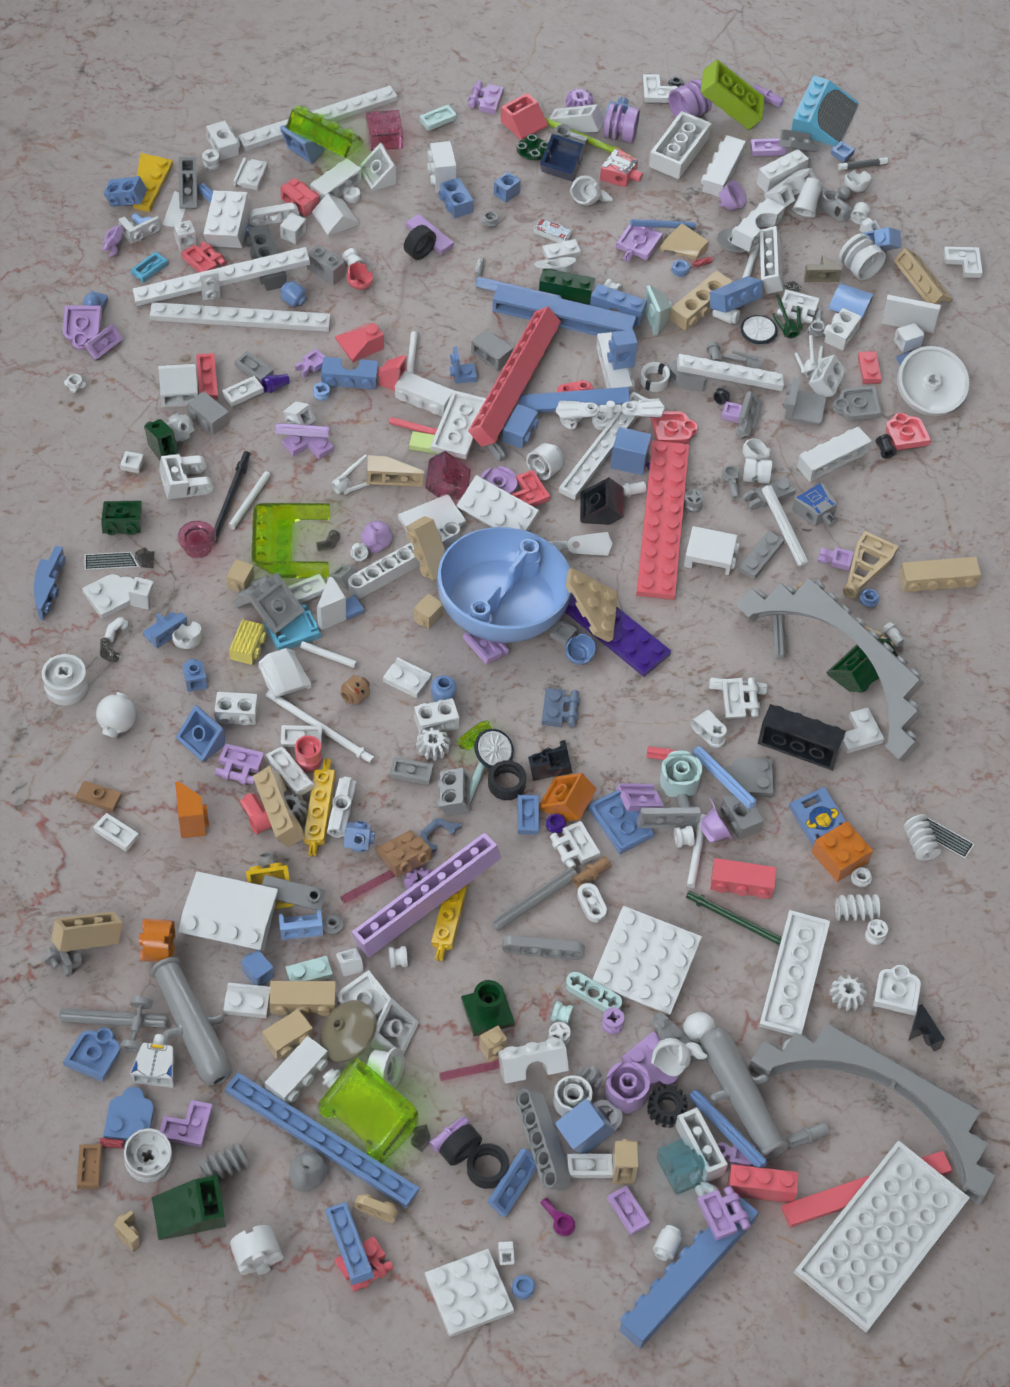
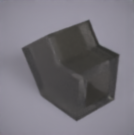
M144 547L135 552V560L141 567L154 568V551H148Z
M427 1124L413 1128L414 1136L411 1138V1145L423 1152L430 1141Z

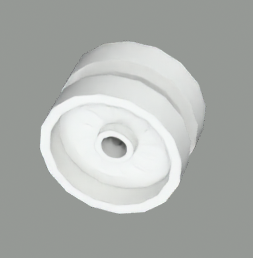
M61 654L50 658L44 664L42 679L45 694L50 701L58 705L67 706L81 701L86 696L89 689L85 665L81 659L74 655Z

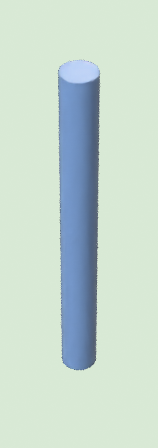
M630 220V226L677 228L681 224L690 229H695L696 227L695 222Z

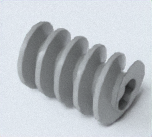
M236 1143L232 1145V1151L228 1147L224 1148V1155L220 1151H216V1159L211 1154L207 1155V1162L203 1158L199 1159V1165L204 1177L219 1175L222 1179H225V1171L232 1176L234 1167L239 1172H241V1164H244L247 1169L250 1168L242 1145L239 1147Z

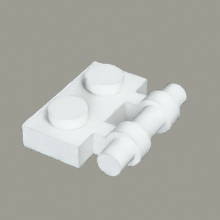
M785 290L782 303L784 308H786L785 311L788 319L797 320V313L792 312V310L797 311V306H800V312H802L801 323L811 324L813 317L807 316V314L815 315L820 298ZM779 308L777 315L783 316L781 309Z
M742 678L722 679L725 719L745 718V710L751 711L752 718L759 717L760 702L757 700V692L759 691L755 678H748V685H743ZM744 693H749L750 702L745 703Z
M581 821L563 828V837L559 838L557 833H553L550 836L553 842L552 846L555 850H558L562 863L567 865L568 868L576 867L573 860L577 858L581 864L600 857V851ZM570 844L573 850L568 852L565 845Z

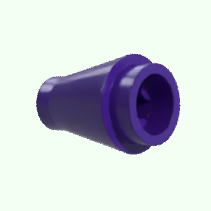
M288 374L266 375L265 378H262L261 384L265 392L273 393L281 387L290 384V378Z

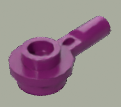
M547 1197L540 1202L554 1219L553 1229L556 1234L566 1237L575 1231V1221L571 1216L564 1212L560 1213Z

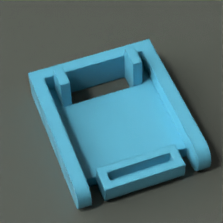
M306 604L301 605L305 611L280 630L282 635L278 636V638L263 620V624L277 651L300 646L303 641L308 643L321 638L322 634L319 631V627Z

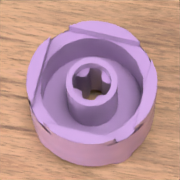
M619 1062L615 1064L607 1075L604 1093L606 1099L613 1106L621 1109L624 1114H630L640 1109L647 1101L650 1088L647 1070L636 1062Z

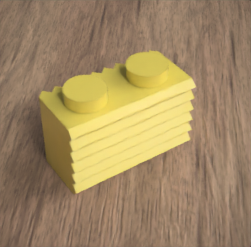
M242 619L229 649L231 660L253 665L255 659H259L261 653L260 646L265 644L267 639V633L263 624Z

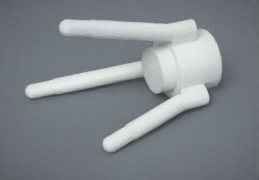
M812 335L809 336L810 359L803 365L798 353L794 354L801 368V374H805L808 378L812 377L820 359H822L824 348L820 346L818 362L814 360Z
M366 454L351 465L342 475L331 481V487L337 494L343 492L344 495H347L349 492L369 486V484L362 483L348 488L350 481L346 477L367 458Z

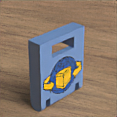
M825 787L791 802L788 806L813 846L817 838L846 822ZM816 799V804L806 809L804 808L803 804Z

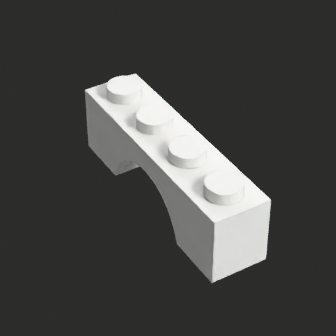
M769 198L763 203H759L758 207L752 210L749 216L741 221L739 226L734 227L731 234L733 236L731 243L750 252L758 244L761 232L759 227L777 226L782 221L786 206Z

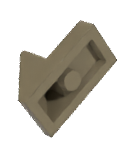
M822 255L820 265H806L804 282H839L842 269L832 260Z

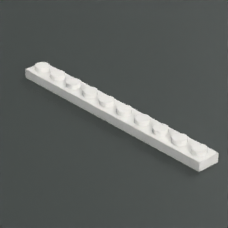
M387 86L238 135V139L243 150L248 151L284 139L280 130L282 125L298 124L311 130L396 102L397 95L391 86Z
M306 247L204 272L218 271L219 286H224L310 265V260ZM200 273L133 288L137 306L202 291Z
M152 302L150 321L329 332L330 314Z

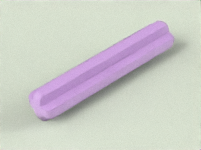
M276 423L275 433L328 438L330 427Z

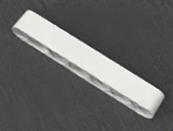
M450 521L437 528L445 551L460 538V526L456 522ZM412 543L405 545L350 576L349 595L351 597L355 595L357 599H361L420 566L419 561L413 554L414 548Z

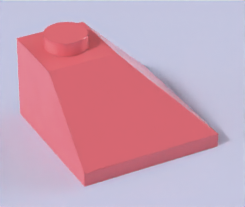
M366 323L335 336L336 341L352 362L384 349V334L376 323Z

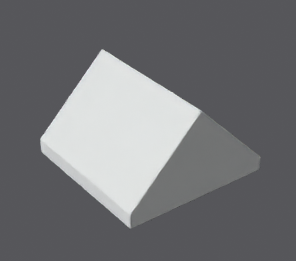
M380 143L359 166L361 173L373 191L396 184V165L384 145Z
M328 193L312 211V214L327 236L359 225L358 220L344 200Z
M333 577L328 578L317 606L318 627L321 631L346 620V597Z
M388 998L378 1018L371 1048L389 1052L391 1048L398 1047L405 1053L419 1021L395 1000Z

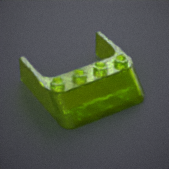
M259 503L254 507L251 559L254 565L272 575L278 573L281 578H310L318 574L322 578H329L328 561H291L293 524L299 520H330L329 503Z

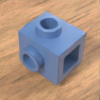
M365 821L347 822L344 847L353 848L352 850L356 852L368 850L370 844H374L375 839L372 825H367Z

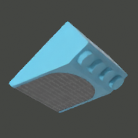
M813 75L793 117L791 131L808 133L811 135L810 139L836 146L841 142L858 101L830 80Z

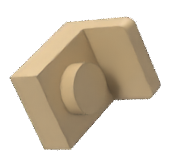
M130 1210L126 1214H121L116 1219L114 1230L115 1234L134 1252L140 1246V1234L132 1226L135 1222V1215Z

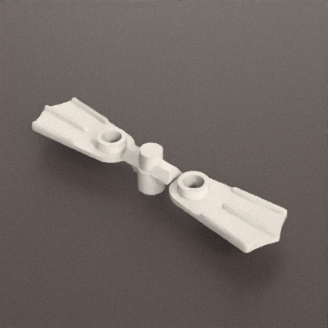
M659 398L625 402L622 406L615 405L614 401H608L607 405L600 406L595 403L559 401L556 413L561 420L593 417L598 415L599 410L605 413V417L609 419L613 418L615 413L621 411L628 416L662 417L665 406H663Z
M608 532L573 536L568 540V543L567 541L558 540L549 541L559 551L561 549H569V551L575 554L604 556L609 555L613 544ZM574 541L579 542L578 548H573L572 544Z

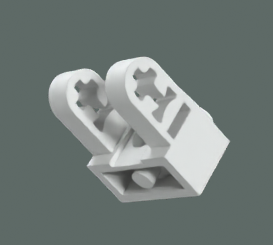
M180 454L161 456L159 473L167 499L206 495L213 491L214 487L209 477L187 479L186 476L202 473L206 470L207 465L203 456L180 457Z

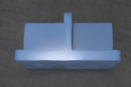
M171 612L164 618L158 613L156 614V623L144 630L143 635L156 648H159L172 639L173 632L179 629L181 624L188 626L187 617L182 612L178 615Z

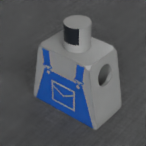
M822 482L794 498L792 510L811 525L818 526L825 522L829 527H832L838 521L834 516L837 502Z

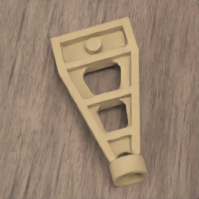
M864 531L856 544L848 581L842 590L843 594L851 599L856 598L859 591L890 564L899 546ZM866 552L880 560L871 565L863 561L862 556ZM857 567L869 572L865 577L855 574Z

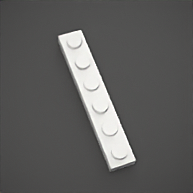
M679 354L677 357V371L778 391H782L784 387L783 374L684 354Z

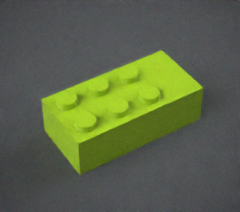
M718 59L703 69L701 93L704 97L711 100L717 107L725 111L728 116H731L747 130L763 120L764 96Z

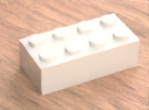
M681 111L652 149L649 167L680 179L708 141L711 123Z

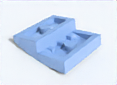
M840 283L828 309L840 312L844 308L862 316V320L873 294Z

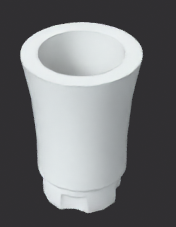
M806 178L800 195L792 208L796 214L808 218L815 217L822 182L816 178Z

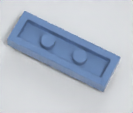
M527 1149L519 1151L508 1168L507 1173L487 1201L500 1216H507L537 1169L533 1155Z

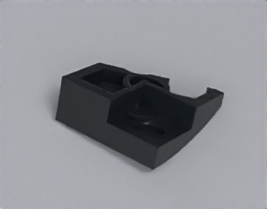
M565 740L560 741V746L555 749L547 747L542 752L528 757L533 781L572 773Z

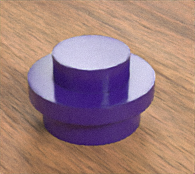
M552 814L546 820V828L551 833H561L563 828L566 827V820L560 814Z

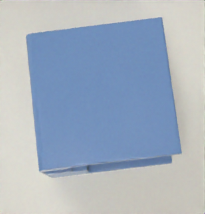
M619 427L613 445L611 468L643 475L649 457L652 434Z
M587 1099L583 1100L555 1122V1125L572 1149L580 1154H588L615 1132L601 1110Z

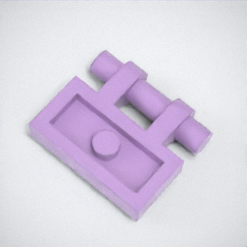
M477 81L472 88L473 93L469 96L468 107L474 108V106H479V111L496 114L504 87L487 84V87L483 88V83Z
M225 743L219 758V764L225 765L224 769L217 767L215 775L222 777L224 780L232 779L239 781L240 784L246 785L249 783L254 785V778L249 774L250 772L259 773L264 753ZM232 769H241L242 773L234 772Z
M732 1186L724 1189L725 1197H721L719 1190L697 1198V1203L716 1241L737 1233L735 1224H740L743 1231L751 1227L748 1221L749 1216L746 1211H743L739 1203L740 1198L734 1192ZM726 1206H731L735 1214L730 1215Z

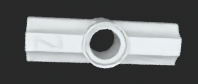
M350 777L339 778L336 794L333 799L327 834L334 838L345 836V827L351 815V806L357 782Z

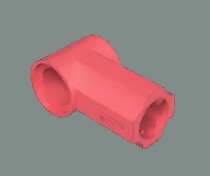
M256 793L245 795L240 800V804L249 817L250 825L255 834L271 828L266 810Z

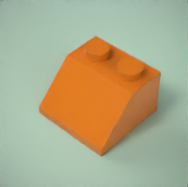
M583 773L554 777L539 804V810L550 815L560 814L566 821L580 820L584 815L586 807L593 799L597 788Z
M180 781L175 782L181 838L206 836L205 828L209 827L207 804L203 805L202 796Z

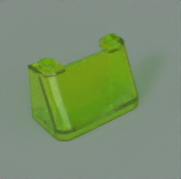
M357 1057L346 1066L318 1102V1111L324 1118L329 1117L333 1119L336 1116L366 1143L367 1155L378 1160L381 1164L418 1129L419 1114L414 1105Z

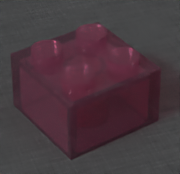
M399 110L366 112V132L369 151H373L380 143L384 145L386 150L403 149V129Z

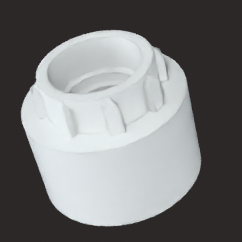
M543 443L527 455L526 463L528 469L534 470L540 480H547L562 469L564 457L562 451L556 445Z
M575 1075L566 1076L555 1087L553 1103L555 1110L562 1117L583 1100L587 1099L590 1102L592 1100V1088L582 1077ZM568 1096H574L578 1099L571 1100L568 1098Z

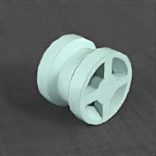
M557 1001L551 1021H559L568 1025L574 1006H565L562 1002Z

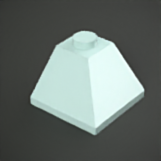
M649 285L646 286L645 300H647L646 317L654 336H658L669 320L672 304L664 293Z

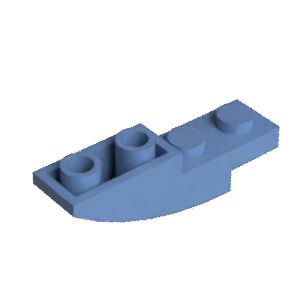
M56 545L49 560H40L35 574L34 597L40 620H44L46 614L50 613L52 601L58 596L59 588L56 581L60 568L66 562L63 547Z

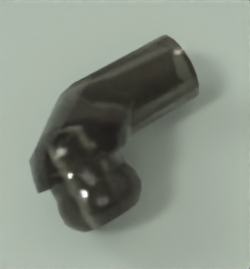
M331 530L325 541L316 542L317 551L335 548L340 540V533L336 530Z
M100 639V656L107 661L117 662L120 659V653L110 648L109 639Z

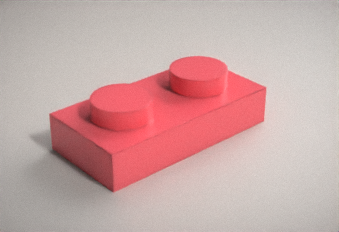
M859 352L858 361L863 384L881 383L882 378L877 352Z

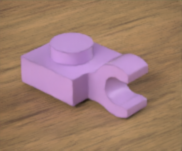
M119 224L107 231L103 241L104 246L102 250L106 251L109 249L110 257L117 254L116 245L122 239L121 235L124 228Z
M837 547L834 548V551L821 548L818 562H831V567L849 571L853 552Z

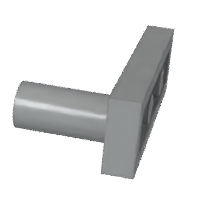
M678 794L676 801L679 808H641L637 825L638 828H686V826H692L693 828L698 826L701 810L700 807H691L687 794Z
M267 875L264 876L262 886L279 889L277 901L312 910H320L322 908L326 890Z

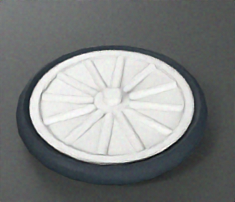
M763 315L749 316L743 320L740 326L742 336L755 344L769 343L775 339L778 333L776 323Z
M486 729L475 740L474 750L476 757L485 767L491 769L497 762L503 760L512 761L514 755L512 741L501 730Z

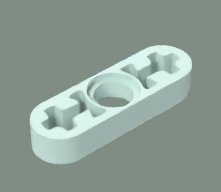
M572 972L567 976L566 988L570 993L603 1012L612 1007L621 1010L622 999L618 994L579 972ZM576 980H578V981H579V984H576L575 986H573V985H572V982H575ZM596 989L600 995L593 998L588 995V991ZM612 1001L616 1002V1005L608 1006Z

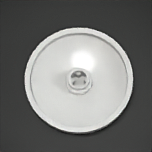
M925 346L912 351L903 360L897 373V386L903 400L912 409L928 416H942L956 410L966 398L969 390V375L963 362L951 351L937 346Z

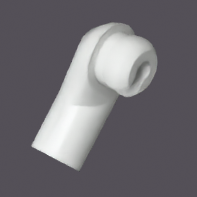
M123 617L115 619L108 625L104 640L106 642H113L116 631L119 628L121 630L127 629L128 621L124 620Z
M701 1182L700 1185L695 1187L699 1197L719 1190L708 1182Z

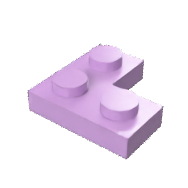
M290 435L282 440V445L292 456L309 448L318 459H321L334 451V446L326 437Z
M191 1100L185 1120L163 1116L159 1131L167 1137L169 1142L202 1148L213 1104Z

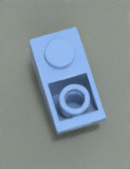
M887 227L864 232L883 251L901 248L900 230Z

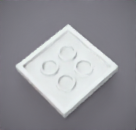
M489 1249L425 1272L424 1276L449 1338L514 1313L513 1306Z

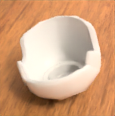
M853 170L851 173H847L843 180L845 186L849 187L850 191L861 193L868 188L872 177L866 171L857 174Z
M752 438L745 442L742 452L745 459L754 458L760 462L761 459L767 460L769 458L771 449L767 448L761 440Z
M194 621L190 626L181 624L179 629L175 630L172 634L175 646L183 650L196 648L202 641L201 625Z
M695 1012L687 1016L683 1024L684 1034L694 1043H700L701 1037L708 1030L716 1028L714 1019L704 1012Z

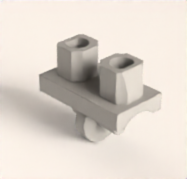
M52 943L53 950L48 948L46 950L47 955L43 958L45 965H53L55 969L61 965L66 977L72 975V969L82 965V958L78 951L68 955L67 952H60L54 943Z

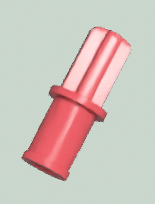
M649 746L646 756L651 759L665 760L671 752L678 750H671L669 747L664 749Z

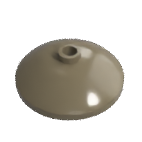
M350 1000L340 1004L331 1011L325 1019L320 1033V1045L328 1051V1058L335 1062L344 1063L356 1059L366 1051L376 1032V1016L372 1008L362 1001Z

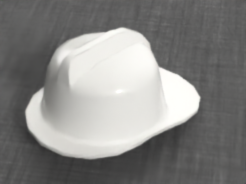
M563 257L553 260H541L534 264L539 268L572 273V265L576 262V258Z

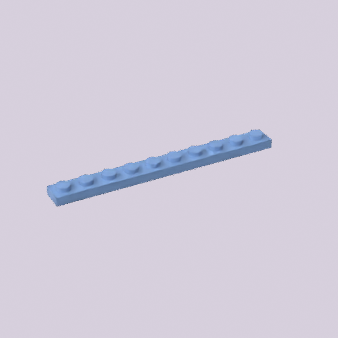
M239 1072L225 1088V1093L407 1209L418 1194L419 1187Z

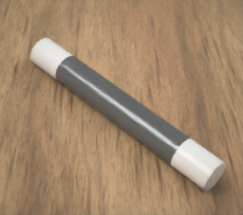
M888 158L838 164V170L888 164Z

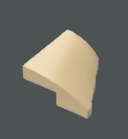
M681 224L667 237L659 250L661 252L665 250L674 251L677 256H686L697 260L707 251L709 241L684 224Z

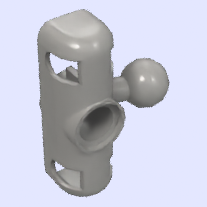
M821 186L817 206L837 221L845 222L851 218L850 214L852 212L850 205L843 201L851 195L849 187L842 186L836 192ZM838 208L841 209L839 217L835 214Z

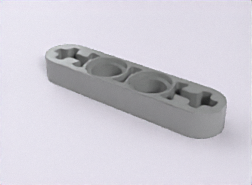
M505 936L503 938L502 950L509 954L580 960L584 957L585 946L580 942Z

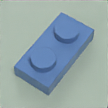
M518 795V834L538 835V795Z

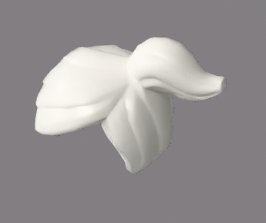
M585 175L576 178L570 189V194L574 201L583 206L593 205L598 200L603 202L613 201V198L606 191L601 190L599 184L590 176Z
M667 1038L661 1040L655 1046L651 1064L660 1068L662 1072L669 1076H678L689 1067L691 1056L702 1060L707 1058V1054L702 1051L697 1043L689 1042L684 1044L678 1039Z

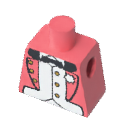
M615 148L601 167L600 180L626 187L631 180L641 182L643 173L637 171V159Z

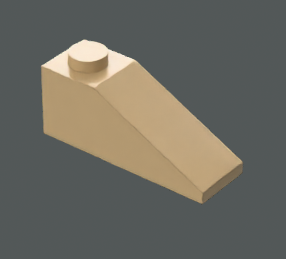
M367 455L366 484L423 487V470L387 456Z

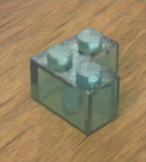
M682 1139L658 1148L656 1158L675 1195L700 1185L705 1163L702 1156L697 1155L695 1149L691 1150L689 1145H685Z

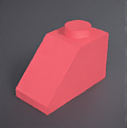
M402 355L387 360L384 366L379 368L377 376L379 377L380 386L395 391L396 383L406 371L407 356Z

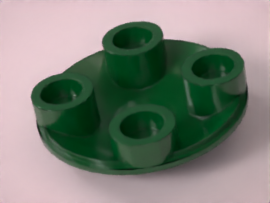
M529 134L527 138L517 143L516 150L525 159L541 160L545 150L547 151L548 142L537 138L534 134Z

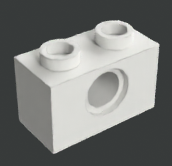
M226 121L206 126L207 139L212 148L218 151L220 161L239 155V139L235 138L232 127H229Z

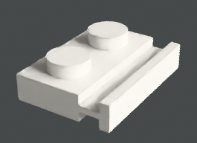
M244 157L233 180L234 186L241 185L242 188L258 191L268 168V162L254 159L250 161Z
M397 657L396 662L391 665L384 675L383 682L417 699L426 687L427 682L431 680V673Z
M228 983L223 1009L224 1014L267 1018L270 987Z

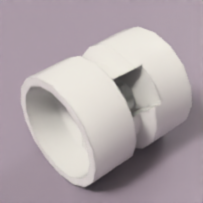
M746 458L743 481L754 482L757 480L758 483L769 484L772 460L761 459L758 462L757 459Z

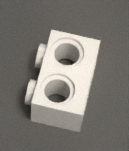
M842 308L839 314L836 313L834 315L832 324L826 326L824 342L844 351L859 329L862 316Z
M835 355L822 358L808 384L816 394L831 397L837 392L846 369Z
M217 692L215 704V720L217 723L241 724L245 726L256 725L257 694Z
M453 698L428 704L423 703L414 707V719L419 734H422L423 729L429 731L431 726L433 730H437L440 727L441 732L459 728V715Z

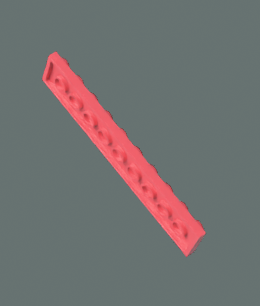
M652 440L636 596L675 599L689 444Z

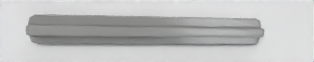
M572 867L568 868L493 919V927L497 931L501 930L570 883L572 877L577 875L575 869Z
M62 1008L59 1018L60 1021L132 1026L134 1016L137 1013ZM141 1013V1026L166 1027L167 1015Z

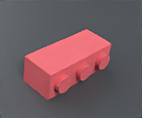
M715 858L710 890H715L719 893H736L740 896H757L760 899H772L776 867Z
M731 1164L728 1174V1187L732 1186L734 1192L740 1197L785 1203L795 1201L798 1172Z

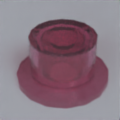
M204 521L188 522L178 532V543L185 549L187 555L196 559L207 556L216 540L214 528Z

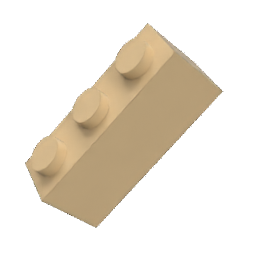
M424 516L406 526L407 538L413 545V554L419 561L421 574L426 578L436 580L440 561L446 551L434 519Z
M114 911L55 918L51 940L60 952L100 946L107 947L119 944L123 922Z
M271 981L270 1014L283 1016L299 1009L303 1016L308 1014L328 1016L335 1009V981Z

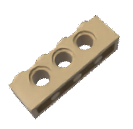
M716 270L671 307L669 320L685 331L691 326H695L697 321L705 317L711 310L710 291L730 284L733 281Z

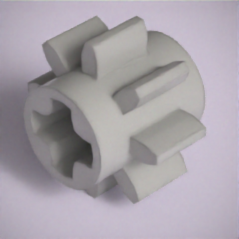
M588 1066L587 1069L581 1067L576 1073V1076L584 1078L590 1084L594 1092H597L602 1085L601 1082L603 1080L600 1079L602 1075L593 1066Z

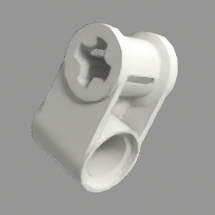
M710 710L704 711L691 720L692 729L709 746L721 748L725 744L726 726Z

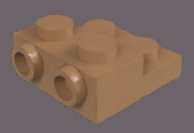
M411 830L375 848L377 855L397 878L433 859L429 845L421 836L417 837Z

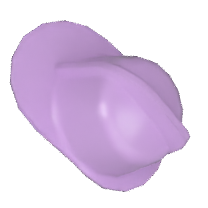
M734 180L730 181L719 193L721 200L719 206H724L729 211L741 209L747 202L743 188Z
M710 798L713 809L701 821L703 834L711 843L725 838H729L732 841L728 829L719 818Z

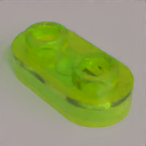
M488 720L482 721L461 735L456 740L459 748L465 750L472 749L477 736L482 731L493 729Z

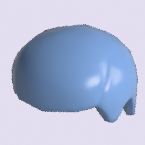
M580 634L571 638L565 647L566 657L571 663L577 665H584L590 662L596 652L595 641L586 634Z

